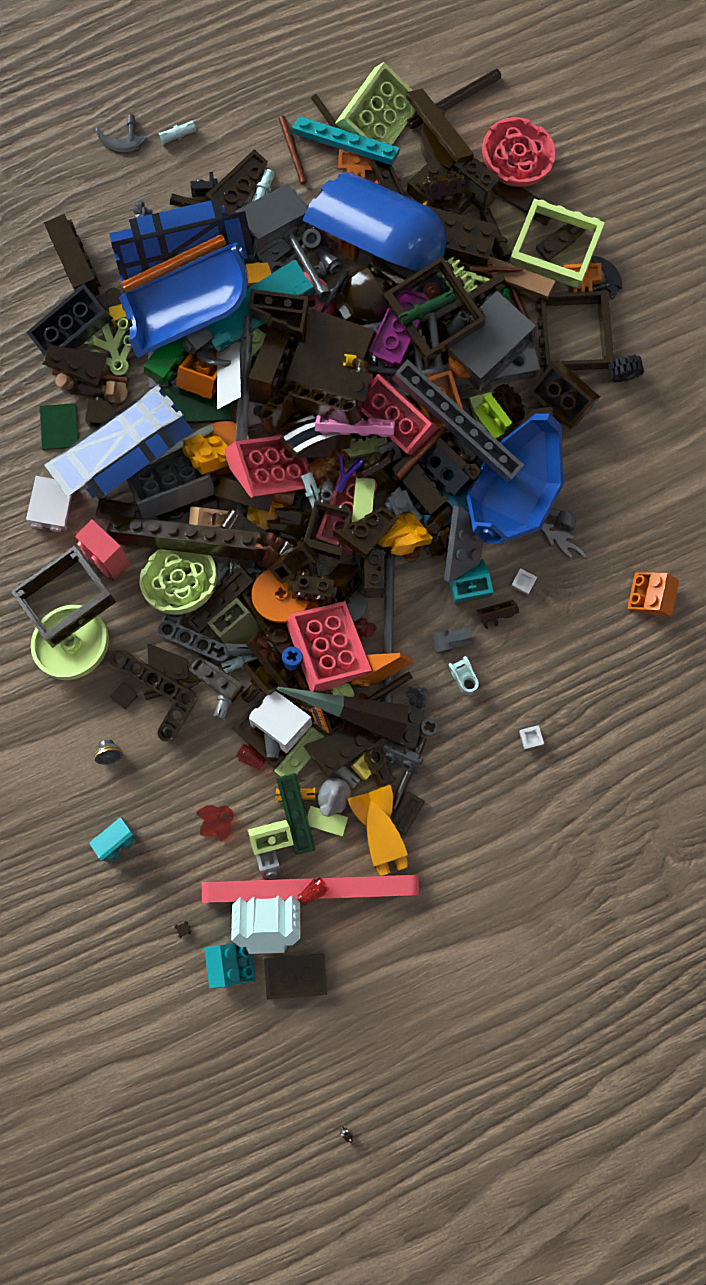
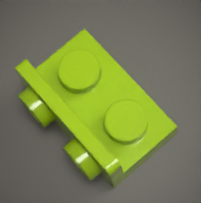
M491 393L485 395L482 403L473 408L474 414L495 439L510 430L512 421Z

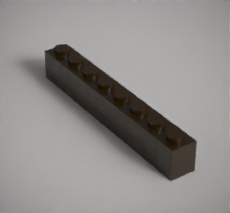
M119 515L111 516L107 528L108 535L118 544L258 562L264 546L258 532Z

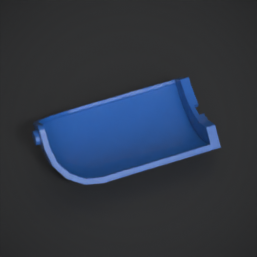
M354 173L339 174L335 180H329L321 188L322 192L318 198H313L303 218V221L367 252L415 271L422 270L444 256L446 246L445 228L437 213L419 202Z
M233 243L119 297L127 320H132L133 326L129 328V342L137 358L226 318L239 308L246 296L248 285V270L244 260L247 258L243 247H239L238 243Z

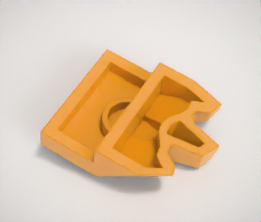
M409 512L397 515V522L378 542V545L381 547L391 546V554L402 556L413 553L415 547L430 544L433 538L416 516Z

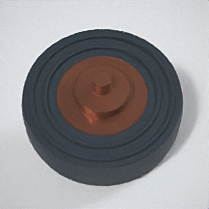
M435 274L413 290L426 294L425 296L431 300L446 293L447 286L445 281Z

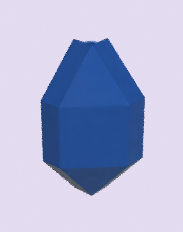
M536 413L500 442L524 464L512 480L506 482L483 462L480 468L482 474L473 481L466 497L473 532L485 543L501 544L541 530L564 485L561 424L551 414Z

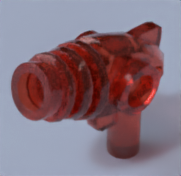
M361 618L354 622L359 638L367 637V635L369 637L374 636L377 630L376 625L367 622L366 618Z

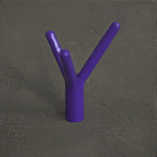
M342 454L338 455L341 477L335 491L342 493L349 477L364 464L360 457L345 474Z

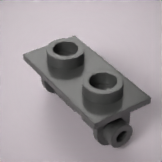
M393 742L383 746V753L388 763L417 775L418 765H421L424 760L420 754L408 750L406 755H404L405 748Z

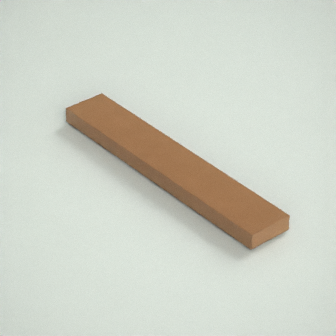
M489 257L488 264H493V266L518 267L494 257ZM459 262L460 265H462V264L467 265V266L471 265V264ZM526 269L518 272L478 273L489 278L502 273L508 285L545 299L549 298L556 284L555 280Z

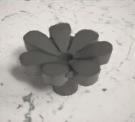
M137 200L136 207H133V213L136 214L133 218L153 214V211L145 207L144 201Z
M414 685L408 688L409 691L406 692V696L411 698L409 700L410 705L413 706L416 703L418 709L425 708L428 704L426 701L428 690L415 687Z

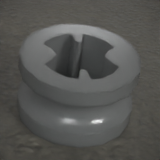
M432 718L425 719L421 724V732L428 737L434 736L438 731V723ZM428 722L430 725L434 724L435 726L432 729L434 731L431 733L429 730L425 731L424 729L426 727L425 724Z

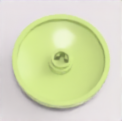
M66 605L48 613L41 622L48 631L82 606ZM98 615L52 648L39 630L35 628L31 639L33 659L38 667L50 677L60 680H72L83 677L93 671L103 660L109 643L108 630L104 621Z

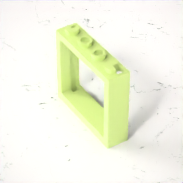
M534 199L512 252L510 264L580 289L605 222L598 218L584 216L580 212H572L562 206L549 204L545 200ZM535 213L595 232L580 272L520 253Z

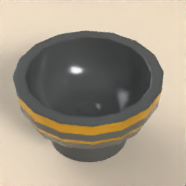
M103 740L98 744L99 748L95 752L94 759L98 764H112L119 761L123 753L120 747L115 745L112 740Z

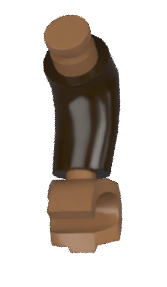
M63 373L58 374L55 379L56 385L66 394L99 397L112 404H123L128 393L126 383L112 380L106 382L99 380L98 386L93 388Z

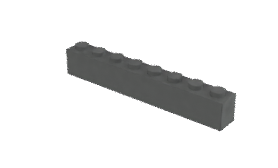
M409 360L394 374L392 380L506 482L512 480L524 466L520 460Z

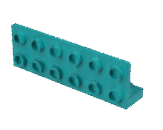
M293 260L248 288L246 296L237 310L226 318L206 326L214 336L211 341L218 352L241 339L244 316H250L248 304L251 289L307 297L315 293L313 284L310 280L308 281L296 260ZM252 318L251 332L265 323Z

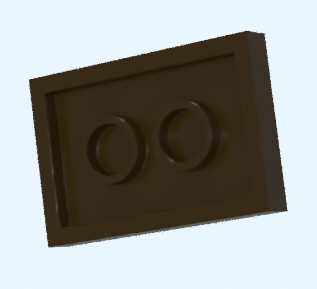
M324 953L264 958L267 1000L327 995Z

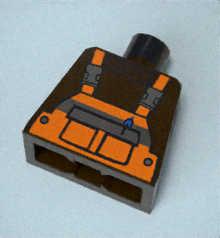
M300 701L297 704L298 708L311 716L312 727L329 735L343 724L342 718L304 701Z

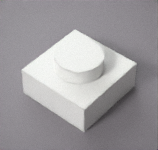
M520 568L511 587L528 595L537 577Z
M539 725L519 730L524 750L544 744Z

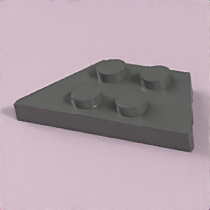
M453 506L444 575V580L449 582L479 565L483 540L473 532L470 514L459 506Z

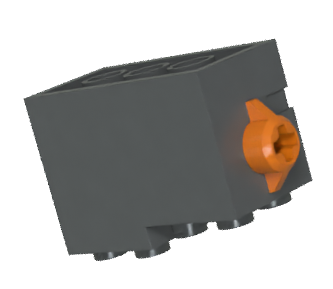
M498 291L493 295H488L480 306L486 316L485 326L448 349L449 370L452 371V375L456 378H467L479 392H482L533 343L535 338L536 326ZM470 315V324H471V323L474 322V319H473L472 316Z

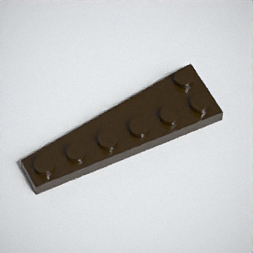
M252 586L243 592L240 598L282 658L283 651L286 648L294 647L287 628V622H272L257 612L252 601ZM300 664L296 670L290 671L303 690L306 691L309 689Z

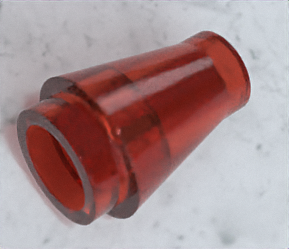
M243 744L235 755L239 759L238 761L255 767L258 770L261 769L266 761L250 745L247 746L246 744Z
M321 877L314 878L298 897L306 905L308 902L326 895L329 888Z

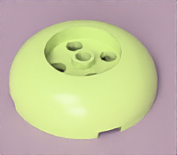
M163 549L157 550L149 557V562L141 570L140 588L147 602L155 609L173 615L186 614L200 608L211 597L217 583V569L210 555ZM184 571H191V572L186 575Z

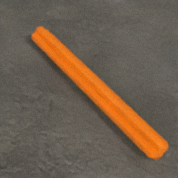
M220 234L121 283L125 292H129L226 245V241L223 235Z

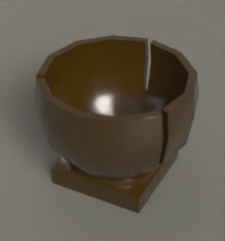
M367 265L357 268L346 279L342 290L337 292L333 298L344 319L358 325L383 321L389 308L384 301L381 288Z

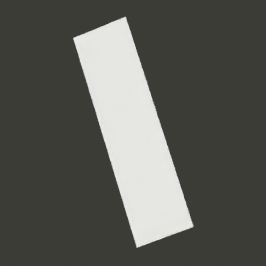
M240 339L220 352L217 351V358L231 361V364L217 365V409L241 397Z

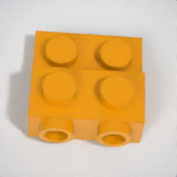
M200 434L184 440V446H182L183 453L186 457H189L193 467L197 468L201 474L228 466L224 452L228 446L219 435L204 439Z

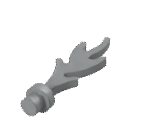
M543 524L541 530L547 536L551 546L554 545L553 540H555L559 548L569 558L572 555L567 548L576 550L583 558L586 557L580 548L566 541V538L573 539L574 536L564 531H550L549 528H553L554 525Z

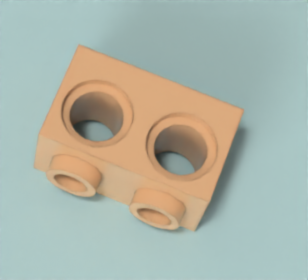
M191 506L189 524L221 528L220 525L229 511Z

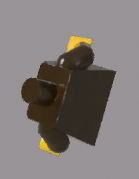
M344 354L346 356V363L343 362V365L355 367L350 373L346 397L354 399L361 411L362 407H368L374 371L370 370V364L367 361L357 358L356 355Z

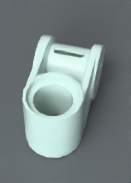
M464 656L463 660L454 664L450 663L448 667L461 692L465 695H473L478 688L479 682L468 658ZM471 681L474 684V688L467 689L464 683Z

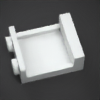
M36 476L26 521L35 529L46 527L50 528V531L61 533V530L67 531L66 523L72 495H75L76 491L67 497L55 479Z
M277 691L267 695L263 700V704L258 709L255 708L249 717L250 725L253 728L258 727L278 742L280 749L285 753L312 726L311 716Z

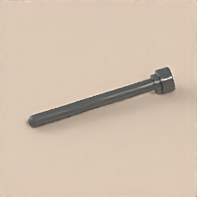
M289 233L287 238L316 287L315 295L320 302H326L331 294L329 287L321 283L293 233Z

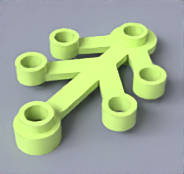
M125 318L119 319L117 323L119 328L115 337H113L109 322L102 327L107 342L96 338L95 335L92 336L90 342L88 340L85 342L88 345H95L109 351L112 359L107 357L105 364L110 366L112 373L119 376L126 374L129 364L127 358L132 349L131 344H127L130 335L124 337L126 331L130 328V322ZM123 322H126L125 327L121 326ZM123 339L125 346L121 354H119L118 348ZM96 349L91 351V352L101 353V352H99V351L96 350ZM118 363H121L120 368H116Z

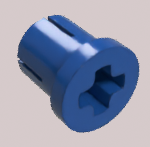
M288 647L283 651L282 660L284 666L288 670H296L302 661V653L298 648Z

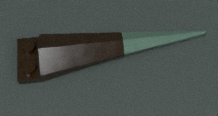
M284 687L276 688L280 692L329 712L395 744L416 749L424 710L402 704Z

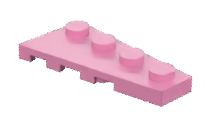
M317 415L315 422V431H320L322 434L339 432L342 435L359 433L361 436L378 434L381 437H388L394 434L395 421L369 418L367 421H364L362 418L355 425H347Z

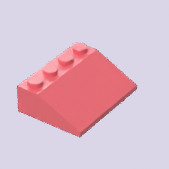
M284 435L235 441L224 450L230 470L251 498L305 489L301 476L311 472L307 458H295L280 441Z
M345 601L289 615L287 628L294 647L298 648L302 653L300 664L310 691H327L372 671Z

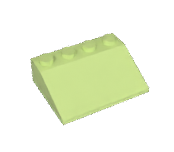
M383 62L373 69L335 124L342 130L392 145L407 125V120L416 112L406 99V92L413 90Z

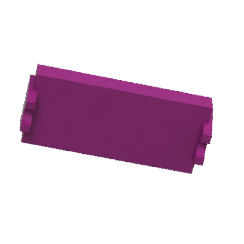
M412 289L396 300L406 312L414 308L413 306L416 304L419 306L429 301L430 298L426 297V294ZM389 308L370 346L369 354L373 355L378 361L385 362L390 366L393 363L401 366L412 341ZM417 319L412 322L417 330L422 320Z

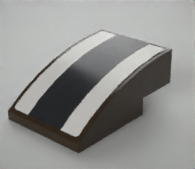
M316 421L295 428L280 439L282 444L295 458L331 457L332 450L350 449L352 434L342 435L339 432L322 434L320 431H315Z

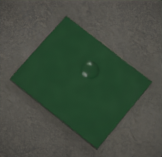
M76 403L40 406L42 450L69 448L78 441Z

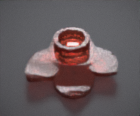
M206 805L197 811V815L204 820L200 829L201 836L209 837L216 834L220 841L225 840L231 832L230 823L234 818L231 808L228 806L217 808L213 805ZM223 812H226L228 815L225 820L220 817Z

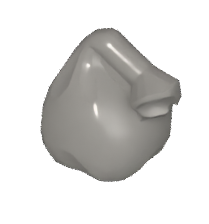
M332 777L328 778L321 786L318 794V805L324 816L330 817L346 809L349 803L348 798L351 797V789L346 781Z

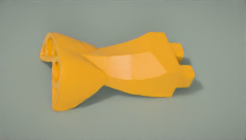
M391 785L348 798L349 805L354 814L367 826L369 852L373 867L376 866L379 875L383 876L390 873L387 863L395 860L398 870L407 868L408 861L406 856H408V853L398 830L390 819L393 808Z

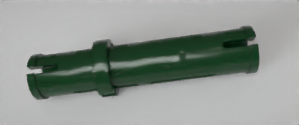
M450 290L419 306L418 304L414 305V308L399 314L398 318L402 326L417 319L422 320L424 316L456 302V297L453 291Z

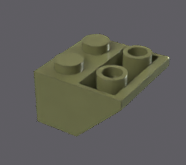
M238 598L207 622L209 628L224 645L226 643L246 644L254 634L263 632L255 618Z

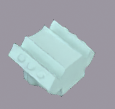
M279 896L272 899H256L253 897L248 902L240 897L232 904L231 941L239 947H246L249 954L285 953L288 945H293L300 939V902L293 896H290L286 901Z

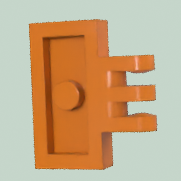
M339 149L338 169L347 170V172L365 178V171L373 172L369 164L372 159Z
M601 263L589 264L581 285V292H585V288H588V292H593L592 284L602 283ZM582 264L564 265V268L580 272ZM574 287V292H578V288Z

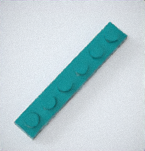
M299 116L292 127V134L389 165H393L400 153L399 147Z

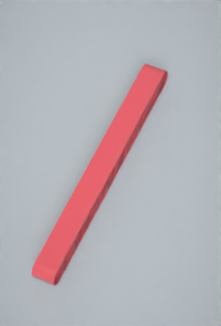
M419 875L201 882L202 903L236 902L240 897L244 901H249L253 897L256 899H272L277 896L287 900L290 896H293L295 899L420 895Z

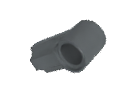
M469 627L450 632L445 630L432 634L436 654L473 644Z

